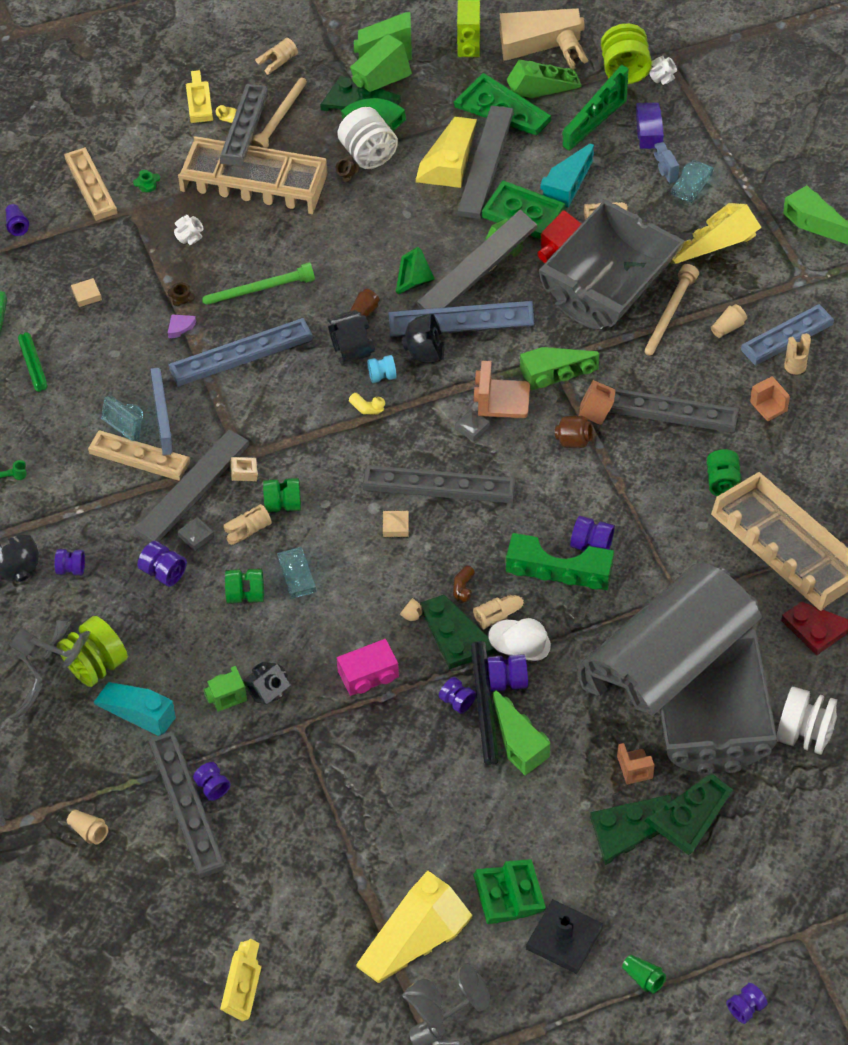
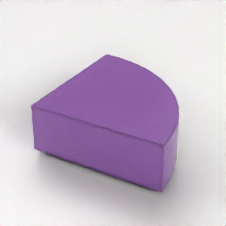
M171 315L168 338H178L181 336L180 334L192 330L196 323L195 316Z

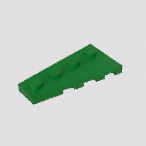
M621 64L575 118L564 128L562 136L565 149L570 151L627 101L629 71L627 67Z
M482 73L454 101L456 108L484 118L488 117L491 106L513 108L514 114L510 127L536 136L551 122V115L485 73Z

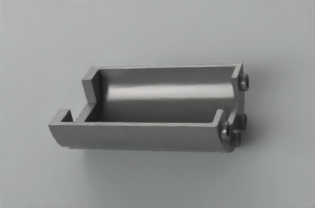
M706 563L694 564L582 661V665L578 667L581 686L583 690L598 696L607 691L604 681L624 687L635 709L654 715L762 618L758 609V602L724 568L718 569Z

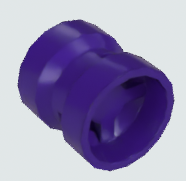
M66 549L56 550V575H65L70 572L78 576L84 574V550H75L72 553L67 552Z
M452 677L441 688L439 698L445 703H451L453 709L462 714L475 701L476 692L469 687H463L459 679Z
M214 762L205 763L196 770L193 776L196 784L204 788L203 792L210 801L225 795L231 786L229 780L220 774V768Z
M748 983L741 989V994L733 995L726 1001V1004L731 1014L739 1022L745 1024L753 1018L755 1011L760 1012L768 1005V1002L756 985Z

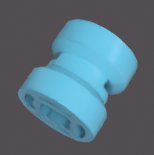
M392 355L384 356L382 360L375 358L367 360L372 383L380 382L384 378L388 380L397 378Z

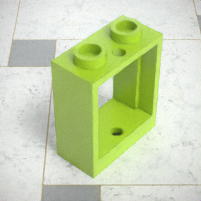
M458 0V57H480V0Z

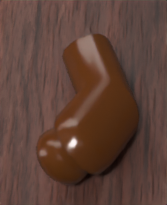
M465 566L454 577L453 596L457 601L468 602L471 598L470 594L472 592L466 588V583L475 574L471 566Z

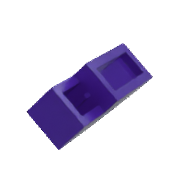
M636 103L640 149L655 148V144L663 142L664 136L659 103Z

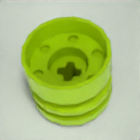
M630 23L616 25L607 30L601 38L602 56L604 58L605 73L608 78L614 74L621 64L629 69L628 84L641 81L649 74L652 61L648 50L647 35L638 25Z
M92 616L80 625V634L85 631H90L91 633L78 657L68 666L69 670L88 687H93L98 682V679H103L106 676L105 667L109 670H115L128 658L127 651L118 635L98 616ZM71 632L68 634L67 639H62L58 642L57 648L63 651L72 649L79 635ZM61 655L63 661H65L67 657Z

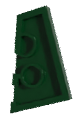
M340 76L321 102L320 108L321 111H329V108L342 110L356 101L370 98L384 99L399 105L401 96L380 88L370 92L363 87H358L352 79Z
M445 595L420 602L424 618L449 670L473 662L471 644L474 641L485 642L487 656L498 653L491 645L489 637Z
M710 773L644 822L689 855L694 851L733 789Z
M671 795L590 812V819L605 865L614 861V858L623 852L628 853L633 850L635 845L647 838L652 839L660 834L644 821L672 801Z

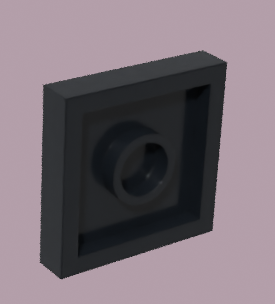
M552 899L529 938L526 950L577 974L602 931L603 923Z

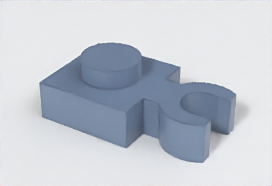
M664 142L655 144L657 152H654V156L659 161L658 167L661 175L666 177L669 184L677 182L679 174L678 162L672 152L667 150Z

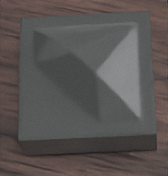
M472 409L455 423V429L473 442L490 427V421L482 416H478V413Z
M196 517L178 530V536L196 551L214 538V532Z

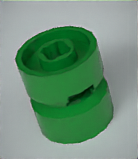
M721 449L708 455L706 464L711 494L719 496L742 482L739 456L736 452Z
M288 478L283 483H280L278 479L263 480L264 507L268 513L280 512L281 508H285L287 512L301 511L299 478Z
M262 568L248 569L246 573H242L240 569L225 571L227 604L242 603L244 599H247L249 603L264 602ZM245 580H250V592H244Z

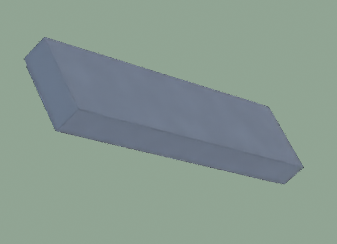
M818 304L742 344L741 351L756 366L785 351L789 337H794L796 342H800L802 334L807 333L811 337L832 326L834 319Z
M152 368V390L162 455H171L172 440L161 369Z

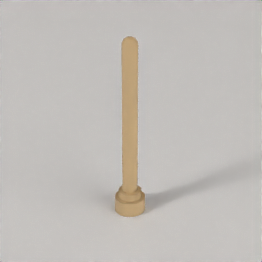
M299 78L264 130L253 136L251 146L268 148V138L307 83L305 78Z
M690 264L682 265L678 273L679 283L645 348L646 355L651 356L654 354L687 287L697 280L699 271L695 266Z

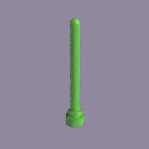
M309 262L302 264L300 268H297V271L204 296L202 301L204 304L209 305L300 280V282L305 281V283L315 281V276Z

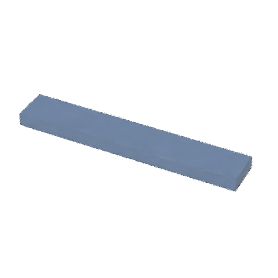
M532 301L388 312L390 337L406 336L408 324L413 319L425 314L435 315L442 333L534 326Z
M304 318L170 363L168 364L169 370L178 387L313 340V335Z

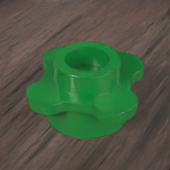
M148 170L140 171L139 177L133 181L134 186L139 187L142 192L154 191L157 187L156 182L160 181V175L157 173L152 174Z

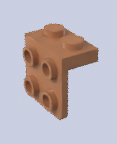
M482 361L481 371L476 370L475 385H479V387H474V402H478V416L526 418L528 416L530 383L527 381L492 380L491 361Z

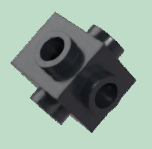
M269 662L257 664L252 669L253 673L242 680L254 701L261 704H268L270 701L278 700L285 694L284 690L291 686L287 680L288 675L285 669L279 664Z

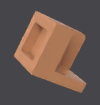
M773 376L752 386L750 402L767 421L788 411L790 396Z
M593 380L581 402L579 416H584L590 421L602 424L614 403L615 389Z
M624 743L618 744L617 758L626 784L653 779L654 763L652 757H646L644 749L627 752Z

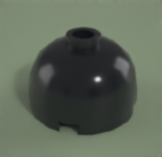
M425 314L413 319L406 328V336L402 337L404 350L409 351L411 356L419 362L433 363L444 358V342L440 343L439 335L442 332L434 314Z
M19 535L9 538L10 544L4 547L0 544V579L7 581L15 580L19 583L30 578V573L34 571L39 560L38 548L31 535Z

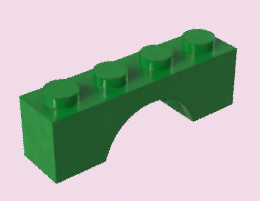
M512 533L506 556V572L516 576L535 577L544 581L552 580L563 582L567 585L585 586L594 590H608L613 568L614 551L588 546L582 554L576 557L561 559L547 554L540 546L538 537Z

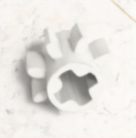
M661 56L652 61L653 67H651L649 74L654 82H661L664 85L675 79L673 74L677 72V68L671 58L665 59L664 56Z
M186 215L175 222L177 228L174 230V234L181 243L185 244L188 242L189 245H192L203 237L200 234L203 231V225L198 218L194 216L189 218Z

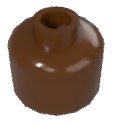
M564 416L560 420L559 425L555 426V438L560 441L564 448H585L588 442H591L593 439L592 423L588 422L584 416Z

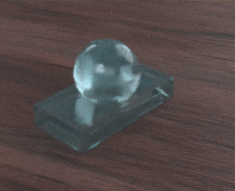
M693 159L692 162L687 163L683 167L682 175L672 187L671 194L692 203L712 176L714 168Z
M113 396L105 397L101 419L131 441L139 440L143 420V412L140 407L135 404L124 405Z
M302 547L277 553V559L291 599L315 593L316 586Z

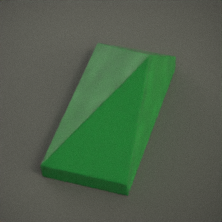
M416 247L401 257L396 293L401 294L435 280L422 250Z

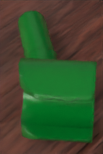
M15 461L13 469L0 472V478L13 476L17 480H23L26 477L25 461Z

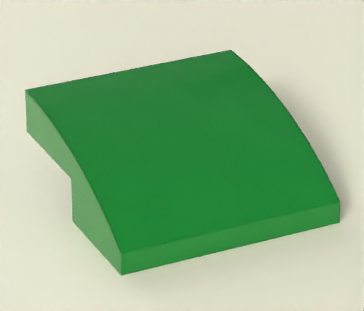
M532 859L505 861L503 867L476 869L473 874L487 924L525 918L544 912L546 909Z

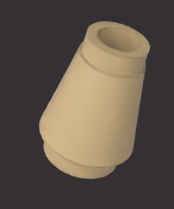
M737 304L728 306L714 325L711 326V330L715 336L721 338L743 326L744 321L747 320V315Z
M73 810L68 815L67 823L87 843L99 844L107 836L108 826L103 819L78 810Z

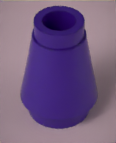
M8 205L5 209L6 228L12 235L22 236L28 231L29 220L17 205Z

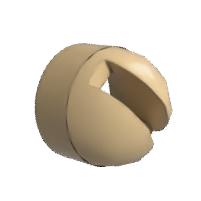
M412 598L400 615L409 621H416L422 615V606Z

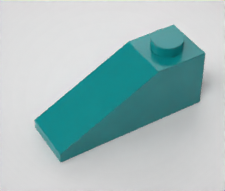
M588 144L551 168L548 176H544L541 181L540 189L543 190V195L565 203V207L569 208L593 162L594 145Z
M108 682L94 701V705L157 736L164 734L176 718L173 701L150 689Z

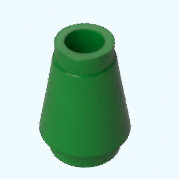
M632 954L623 962L622 969L645 992L650 991L654 994L663 986L666 974L662 972L661 967L635 957Z

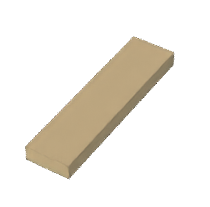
M86 147L64 154L65 160L95 220L117 214V208Z
M100 430L88 448L89 454L178 481L181 480L190 463L188 456L174 452L171 455L163 456L161 448Z

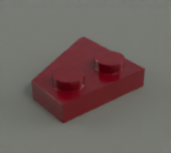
M800 602L782 614L781 621L816 656L848 634V619L825 610L820 611L817 607L805 602Z

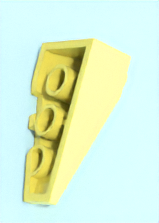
M453 118L420 162L416 177L417 183L462 187L477 119Z
M728 203L706 221L708 226L697 229L693 233L694 239L692 241L687 240L684 242L682 250L670 263L677 264L743 241L747 242L756 236L755 232L761 226L747 204Z
M427 871L405 896L360 958L356 967L380 983L407 967L408 963L417 957L425 956L444 941L447 943L454 939L472 919V914L448 884Z

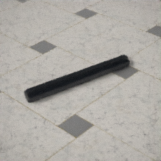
M474 641L471 644L483 759L486 765H495L498 763V749L486 646L483 641Z

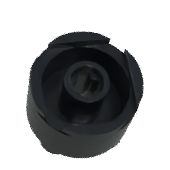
M353 310L327 319L332 324L328 326L334 350L335 352L340 351L342 357L338 358L341 365L369 357L371 353L375 352L372 339L367 337L366 329H369V325L365 315H361L357 310Z

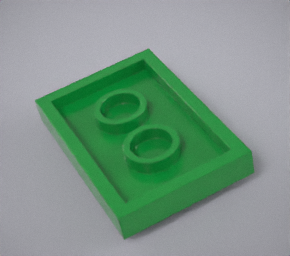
M502 181L483 208L482 218L498 223L506 218L509 220L519 210H522L537 224V229L530 235L541 239L542 231L565 210V203Z

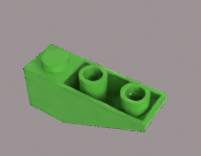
M518 60L507 78L511 91L519 96L528 98L568 91L582 86L575 70Z
M806 185L785 198L783 214L798 228L848 245V220L840 216L817 192H814Z
M541 347L520 354V371L525 381L530 383L531 391L599 370L598 351Z
M496 690L493 692V707L507 758L526 776L550 757V741L543 732H538L532 726L530 719L525 714L521 715L514 708L512 701L508 697H503Z

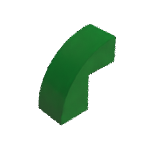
M370 98L359 100L341 110L342 119L344 120L354 110L361 107H371L379 113L393 132L406 121L405 110L399 105L384 99Z

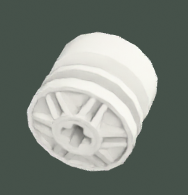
M361 107L352 111L344 118L337 131L340 142L357 164L364 169H373L383 165L392 157L398 146L397 136L379 113L371 107Z
M792 686L779 723L777 741L794 746L800 735L804 737V750L808 751L813 739L817 741L814 753L821 755L823 749L830 741L837 719V699L830 698L827 708L824 709L822 708L823 695H819L815 704L811 705L809 704L810 691Z

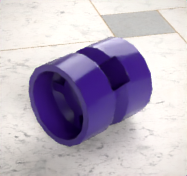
M579 516L572 532L570 547L585 551L588 546L610 550L615 525L602 521L595 524L594 519Z
M155 540L151 541L143 549L137 565L143 572L150 576H155L156 580L171 587L184 574L187 561L181 555L170 551L169 548Z
M525 654L510 655L508 660H505L502 656L487 657L491 692L496 690L505 691L507 686H510L513 690L528 689Z

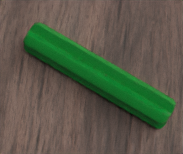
M28 332L20 334L18 336L19 344L34 388L37 392L46 390L48 387L32 337Z

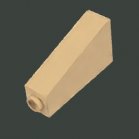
M578 8L500 13V38L503 61L559 46L556 41L557 36L566 30L574 31L577 40H580V31H584V17H580Z

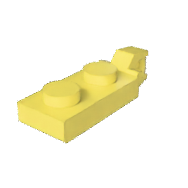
M200 70L191 71L192 83L186 84L191 123L213 121L208 82H201Z
M253 939L240 942L238 951L234 953L220 1010L241 1021L250 1018L262 967L258 965V960H256L260 943Z

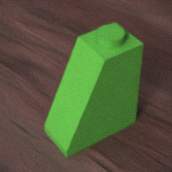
M405 12L358 30V40H354V53H359V58H361L386 34H389L403 43L407 59L412 60L410 12Z
M386 34L350 66L353 82L358 87H363L370 92L412 74L403 43L389 34Z

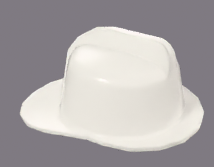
M531 618L521 619L520 621L502 620L495 623L489 631V641L497 651L507 655L525 654L526 660L539 661L547 657L551 646L544 626Z

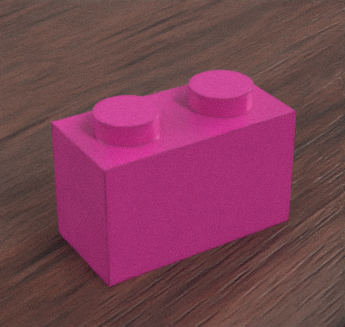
M386 639L337 657L338 673L350 696L357 693H365L370 688L380 684H388L399 677L398 662Z

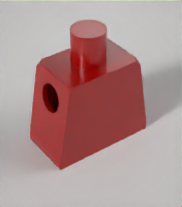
M565 210L541 233L542 249L537 252V255L543 263H546L581 225L579 221Z

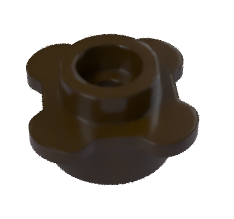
M351 155L345 156L336 164L337 174L342 176V180L346 183L350 182L351 177L360 170V166L355 164Z
M183 282L174 284L167 292L168 296L173 299L172 303L174 306H181L195 299V295L190 292V286Z

